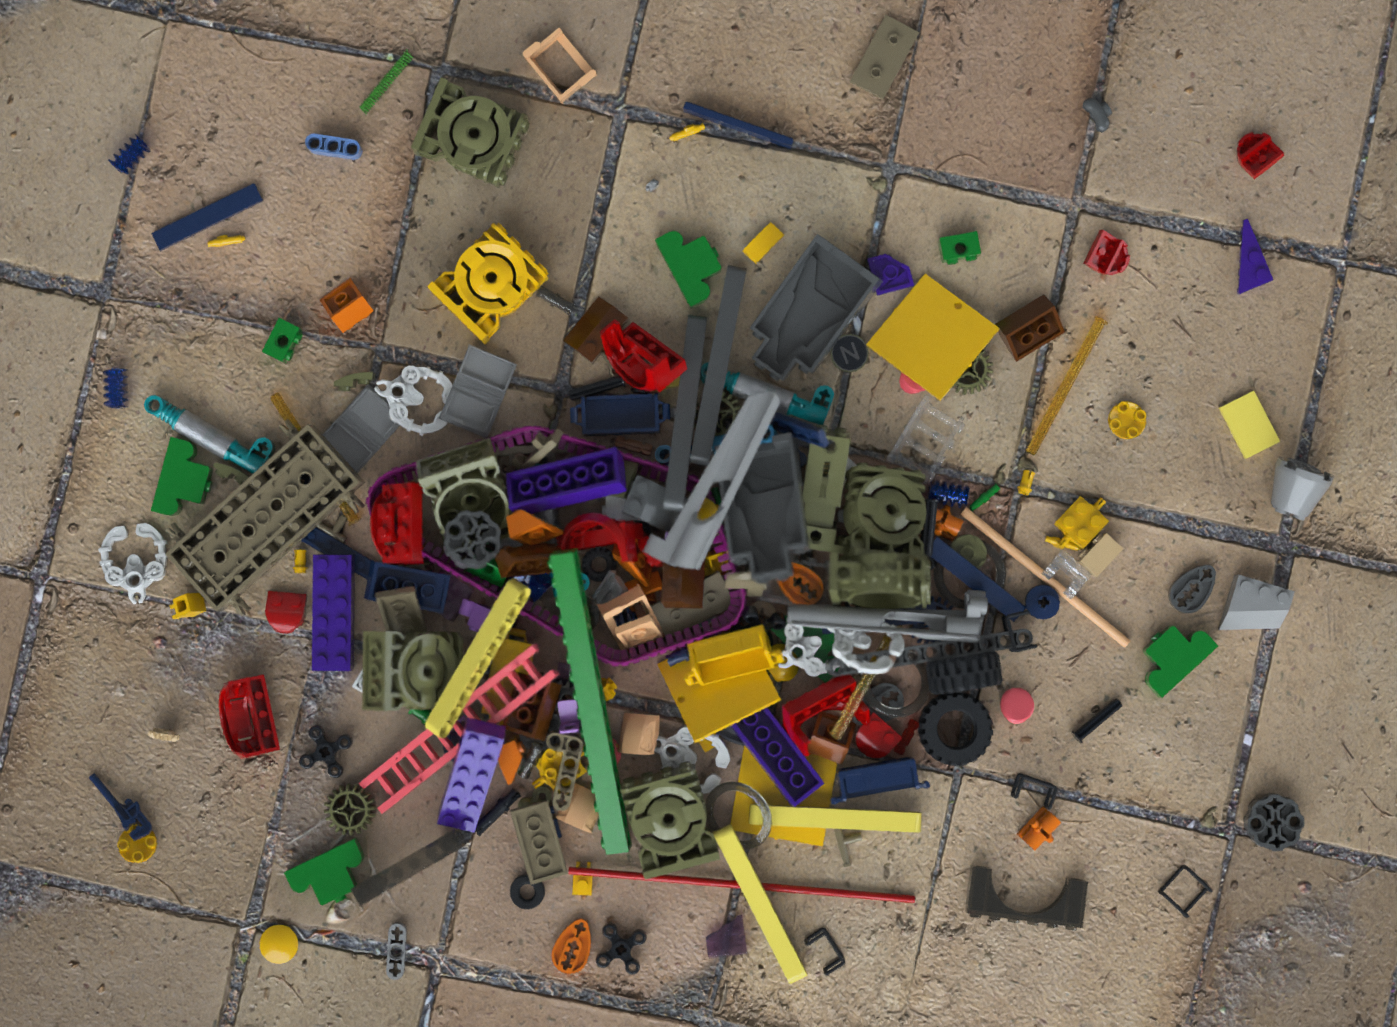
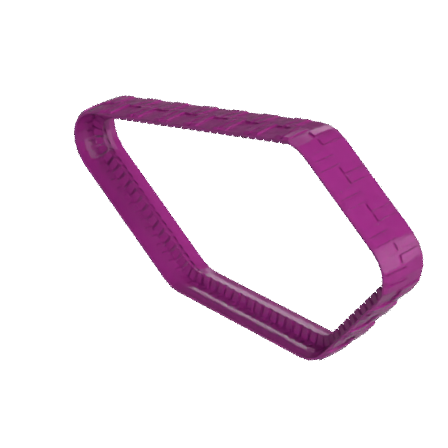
M529 425L522 428L515 427L511 429L512 431L506 430L502 434L489 438H491L493 449L496 453L495 444L502 451L505 450L504 441L511 448L515 446L513 438L520 445L524 443L522 435L525 436L526 443L532 442V433L533 438L539 432L549 437L555 430L543 426ZM565 433L560 438L558 449L564 450L566 444L569 443L567 452L573 453L577 445L576 455L579 456L583 455L585 448L587 449L586 454L607 449L606 446H597L594 442H587L585 439H578L574 436L570 437ZM619 451L624 460L639 463L638 470L642 466L641 475L647 476L649 469H652L650 478L656 479L658 472H661L659 481L665 482L668 474L667 465L663 464L661 466V463L654 461L652 463L650 460H643L641 457H633L632 454H624L623 451ZM416 462L391 468V471L383 474L372 487H369L366 504L368 505L370 516L373 504L382 492V485H387V482L389 484H397L394 479L395 477L398 483H405L404 474L408 481L414 480L413 471L418 478ZM688 474L686 490L692 493L695 489L694 485L696 484L697 486L699 479L694 474ZM709 488L705 498H708L709 500L714 502V504H716L714 497H712V492ZM395 522V523H394L395 534H396V537H398V534H397L398 523ZM721 524L717 531L719 535L714 537L712 543L722 542L723 544L715 547V552L726 551L725 554L718 557L719 563L729 560V563L721 566L722 572L732 569L730 573L740 572V570H737L738 565L732 563L729 559L726 533H724L725 528ZM422 537V547H423L424 542H425V540H426V539L423 538V537ZM430 541L422 548V557H428L429 561L437 563L438 566L454 576L462 577L463 581L470 583V585L488 596L496 597L495 600L498 599L505 587L503 585L501 590L497 592L498 586L492 584L489 587L490 582L483 580L481 583V578L477 576L473 578V574L467 571L464 573L465 569L456 568L452 559L447 563L449 557L446 556L445 552L439 558L442 548L438 546L430 553L434 546ZM746 589L730 592L731 605H729L723 615L718 617L721 626L717 618L711 619L712 630L707 621L702 623L703 633L698 624L694 625L695 636L692 635L689 628L683 629L686 639H683L680 631L674 632L677 642H674L671 634L666 635V646L662 637L657 638L658 649H656L653 640L647 642L649 652H647L644 644L638 645L640 655L637 654L635 647L629 648L631 658L628 657L626 649L615 650L604 644L597 651L600 642L595 639L597 660H602L601 662L609 663L611 666L616 667L622 665V667L629 666V663L636 664L641 659L644 661L649 659L650 656L651 658L658 656V653L664 654L667 653V650H676L678 646L681 648L686 646L685 644L703 640L704 637H713V634L718 635L722 631L726 632L731 629L732 625L735 626L739 622L738 619L743 616V609L747 604V600H745V596H747ZM528 600L519 614L524 617L528 616L529 620L537 622L549 632L553 631L554 635L562 636L563 639V626L560 623L557 627L555 626L559 617L553 615L549 622H547L550 612L545 610L539 617L538 615L542 607L536 605L534 610L530 612L533 602Z

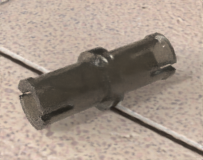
M543 285L536 294L537 297L550 303L551 307L555 306L567 313V315L571 313L575 304L560 297L561 294H555Z
M534 741L528 754H525L524 762L518 771L520 777L528 779L533 768L537 766L539 762L538 757L544 748L540 742Z

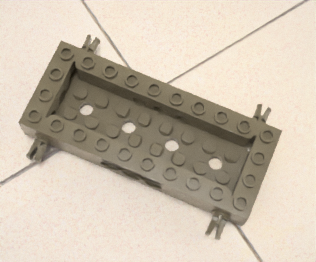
M289 419L285 420L284 422L288 428L284 425H280L279 428L290 438L287 444L188 534L185 535L175 522L171 524L173 530L171 528L165 530L177 542L166 553L167 557L216 612L224 611L232 604L242 617L246 615L243 608L246 611H250L251 607L240 596L344 501L347 502L355 513L359 512L356 504L361 508L365 507V504L354 494L365 481L315 425L307 424L301 431H298ZM305 473L311 478L310 483L307 485L301 482V476ZM276 499L282 503V508L278 511L274 510L272 506ZM248 525L253 528V534L250 537L244 534V528ZM219 551L225 555V559L221 563L215 558L216 553Z

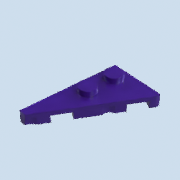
M1248 219L1243 220L1241 227L1242 240L1239 255L1238 295L1274 280Z

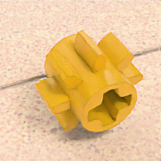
M610 677L607 679L601 678L605 701H609L616 695L615 689L618 687Z

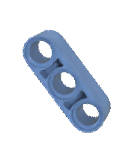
M310 134L305 140L306 147L312 153L357 160L363 153L360 144L353 139ZM319 140V146L312 148V141ZM338 143L337 150L331 151L330 145ZM351 146H357L355 153H348Z

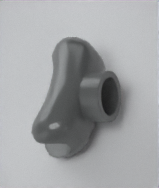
M1095 98L1086 99L1082 107L1092 116L1096 130L1101 133L1106 131L1110 125L1108 116L1112 114L1109 105L1105 101L1099 104Z

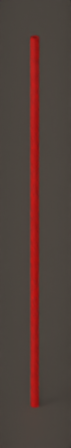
M569 867L568 872L571 875L741 889L736 880L665 874L645 880L641 872ZM761 883L765 891L915 903V895Z

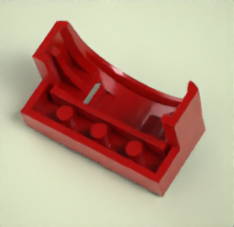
M614 319L600 331L603 349L610 364L625 382L636 389L653 391L655 389L660 393L688 369L684 358L634 322L622 331L619 321ZM630 354H633L629 359H627L623 363V360H625ZM639 355H641L642 357H644L646 360H648V361H649L650 363H652L653 365L650 366V365H649L648 363H646Z
M408 482L382 485V492L373 504L370 518L371 535L377 551L383 557V563L401 565L423 564V488L420 486V483ZM396 508L398 509V537H396L394 528V516ZM392 542H395V544H392V545H385V544H384V543H392Z
M586 513L570 521L564 528L563 534L556 538L557 545L563 550L577 548L578 551L617 544L621 561L633 563L638 562L635 540L644 539L642 524L635 523L634 520L615 521V518H610L604 514Z
M264 674L223 683L224 686L219 694V716L225 739L232 752L242 759L280 750ZM240 697H243V698H244V699L235 700V701H231V702H230L231 699L240 698ZM247 702H248L249 708H250V713H251V718H252V722H253L254 732H253V728H252L251 721H250V717H249V711H248ZM251 736H252L251 739H246V740H242V741H239V740H238V739H242V738H246V737H251Z
M850 674L836 676L834 679L820 684L817 688L805 692L802 696L788 701L782 706L783 729L805 757L810 755L808 744L811 741L800 727L808 718L822 711L839 710L853 715L864 726L870 722V709L856 694V681Z

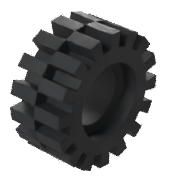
M602 547L592 548L586 552L582 559L583 572L589 579L602 582L610 570H616L617 561L608 549ZM596 557H602L607 562V567L602 572H596L592 568V561Z

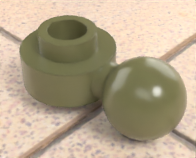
M540 786L534 789L531 798L524 797L520 799L518 807L542 801L538 797L542 792L546 796L544 800L547 799L549 803L552 797L551 792L548 788Z

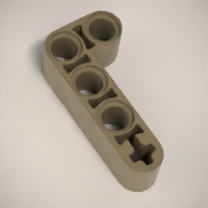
M552 730L546 736L547 746L552 750L563 752L553 794V805L557 810L564 811L570 806L583 749V741L577 734H560L559 730ZM552 736H559L561 739L558 744H552L549 740ZM571 740H578L580 743L577 748H571L568 744ZM569 758L575 761V765L572 767H567L564 764ZM562 778H569L571 783L568 786H563L560 783ZM561 791L565 792V801H563L562 804H559L558 800L561 798Z

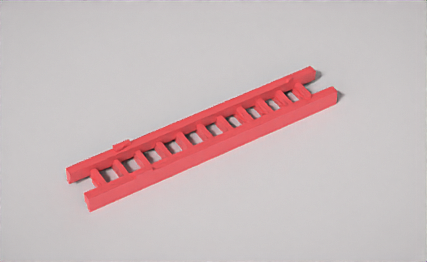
M535 643L476 689L462 711H464L468 718L482 721L470 706L478 699L491 715V718L486 722L498 724L560 674L554 669L544 676L540 674L529 659L539 651L538 645ZM521 664L536 682L529 688L515 672V669ZM506 676L521 693L514 700L500 683ZM492 687L506 704L500 711L485 694ZM457 720L453 728L461 737L464 728ZM426 729L363 779L359 785L365 789L375 780H379L380 785L391 796L377 808L383 814L455 758L459 744L454 747L447 736L445 738L438 737L448 751L440 758L427 741L434 733ZM419 745H421L433 761V764L427 769L412 752ZM404 757L408 758L419 773L413 780L409 778L398 763ZM391 768L405 785L398 792L384 775Z

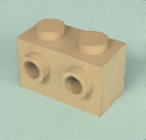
M1107 533L1103 535L1098 534L1092 540L1093 545L1091 548L1088 549L1086 547L1079 554L1080 559L1077 562L1093 577H1098L1123 550Z

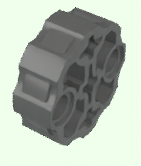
M466 510L458 513L452 521L448 522L444 531L443 548L446 556L450 557L456 566L463 569L475 568L477 570L485 567L488 562L496 557L499 551L501 534L499 526L490 519L488 514L482 511L470 512ZM479 520H482V521H483V524H481L480 526H478V525H477V522H478ZM456 528L459 534L456 536L451 535L449 530ZM476 532L475 541H473V543H471L470 547L468 548L469 539H471V537H473V534ZM491 544L495 550L488 552L485 549V545ZM463 554H466L467 557L465 558V560H461V556H463Z
M1267 793L1258 799H1254L1248 805V811L1244 817V828L1247 829L1250 840L1256 845L1271 851H1283L1284 848L1295 845L1300 839V833L1304 827V816L1301 815L1296 802L1275 793ZM1273 800L1279 801V803L1273 804V806L1267 804ZM1295 816L1297 818L1296 825L1291 826L1289 820L1291 817ZM1254 818H1257L1259 822L1256 828L1251 827V821ZM1274 819H1276V820H1277V823H1274V825H1271L1270 822H1271V821H1274ZM1281 828H1282V833L1286 836V838L1283 837V836H1281ZM1275 838L1281 840L1279 842H1276L1275 845L1269 843L1270 841H1274Z

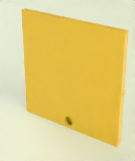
M924 274L898 307L894 308L893 313L868 341L866 346L941 401L967 368L972 366V362L1000 328L927 274Z
M731 629L728 630V631H726V632L723 631L721 634H718V635H715V636H719V635H723V634L730 633ZM668 659L657 664L695 743L781 700L766 670L700 686L699 683L688 685L683 677L684 673L692 671L691 661L685 660L672 667L669 666Z
M744 746L730 823L734 831L772 837L775 840L783 839L823 846L826 828L749 824L750 804L791 805L746 746ZM809 753L810 755L805 758L825 784L797 806L830 808V798L832 796L837 763Z

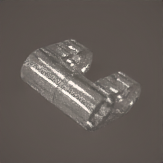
M1064 549L1057 553L1041 573L1048 580L1059 569L1067 574L1072 581L1063 591V594L1069 599H1072L1092 575Z

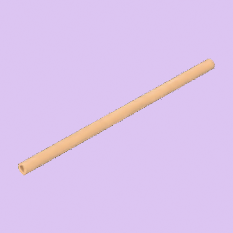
M966 507L961 512L964 518L1044 583L1053 588L1060 596L1124 648L1130 643V639Z

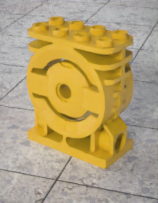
M499 222L497 224L492 223L491 227L484 231L483 235L476 239L475 243L461 255L455 271L443 272L434 282L432 281L427 286L484 345L500 329V317L510 315L519 309L549 279L547 276L549 273L546 268L540 263L536 265L534 257L527 250L523 252L520 249V243L513 236L509 238L507 230ZM480 253H497L508 258L515 268L516 285L521 288L520 293L512 286L514 276L510 265L500 257H482ZM466 266L471 269V286L480 297L488 300L501 298L507 305L503 307L498 301L486 302L475 297L467 284ZM489 274H496V281L492 283L487 281ZM456 289L464 301L461 305H456L449 298ZM469 309L482 316L476 323L466 315Z

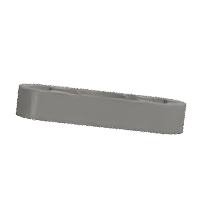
M400 922L394 923L388 931L386 973L392 980L400 979L405 972L407 928ZM397 926L401 931H403V933L399 935V941L403 940V943H392V940H396V933H393V930H395ZM393 946L401 947L402 954L400 956L392 954L391 949ZM391 959L402 960V963H397V969L401 970V972H398L397 976H395L394 972H391L390 970L393 969L395 966V961L391 962Z

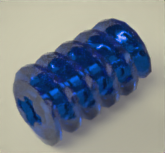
M136 134L137 139L129 138L131 145L124 143L126 150L118 149L121 154L120 156L113 154L115 161L108 159L120 173L128 175L129 170L127 167L134 169L133 162L140 163L138 156L145 158L146 156L143 151L151 152L149 146Z
M114 368L103 371V375L108 376V378L103 379V382L109 384L103 387L104 391L109 392L103 395L104 398L108 399V401L103 403L104 406L109 408H128V406L123 405V402L128 401L127 398L123 397L128 391L122 389V387L128 386V383L122 382L123 379L128 378L122 372L128 369Z
M935 480L933 484L931 481L928 499L942 500L943 506L950 501L951 507L957 502L960 509L963 504H965V507L967 505L970 488L966 485L962 490V485L958 484L955 489L952 482L947 487L946 481H943L941 486L939 480Z

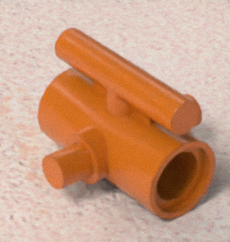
M944 505L943 509L937 508L934 534L953 541L959 533L964 520L951 515V507Z
M1042 806L1017 835L1036 851L1044 841L1048 843L1053 842L1052 832L1061 822Z

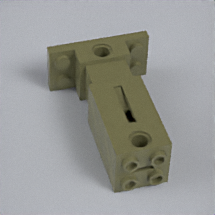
M817 424L816 426L823 428L827 440H833L834 443L827 445L825 448L809 443L802 496L809 546L813 550L844 554V539L847 535L835 537L836 521H834L836 507H840L851 441L850 432L841 427H836L833 430L827 429L828 426ZM812 531H819L818 534L812 533Z

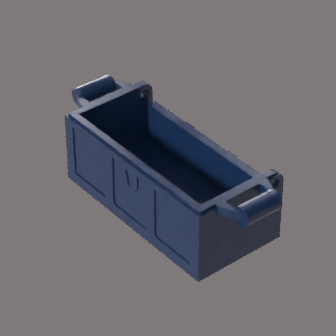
M654 393V395L590 396L587 398L581 396V404L570 408V423L581 426L583 436L660 433V423L671 419L670 404L659 401L658 393ZM659 404H662L663 419H659ZM577 408H581L582 423H578Z
M911 756L840 768L836 770L840 797L832 796L830 802L836 805L838 802H846L849 798L912 787L915 789H928L930 783L926 780L919 783L915 759Z

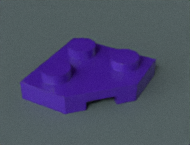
M887 254L867 259L870 272L883 280L876 290L877 296L914 286L911 271L907 265L900 263Z

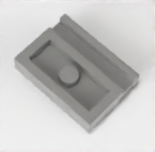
M616 570L608 572L593 594L592 598L597 600L596 604H604L629 591L620 576L616 575Z

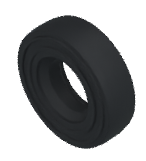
M524 874L513 881L510 887V897L517 907L533 909L542 902L545 888L542 882L532 884L531 886L535 889L534 896L531 899H524L520 895V888L525 884L530 885L528 874Z

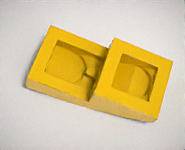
M770 222L743 249V252L757 264L783 238L784 234Z

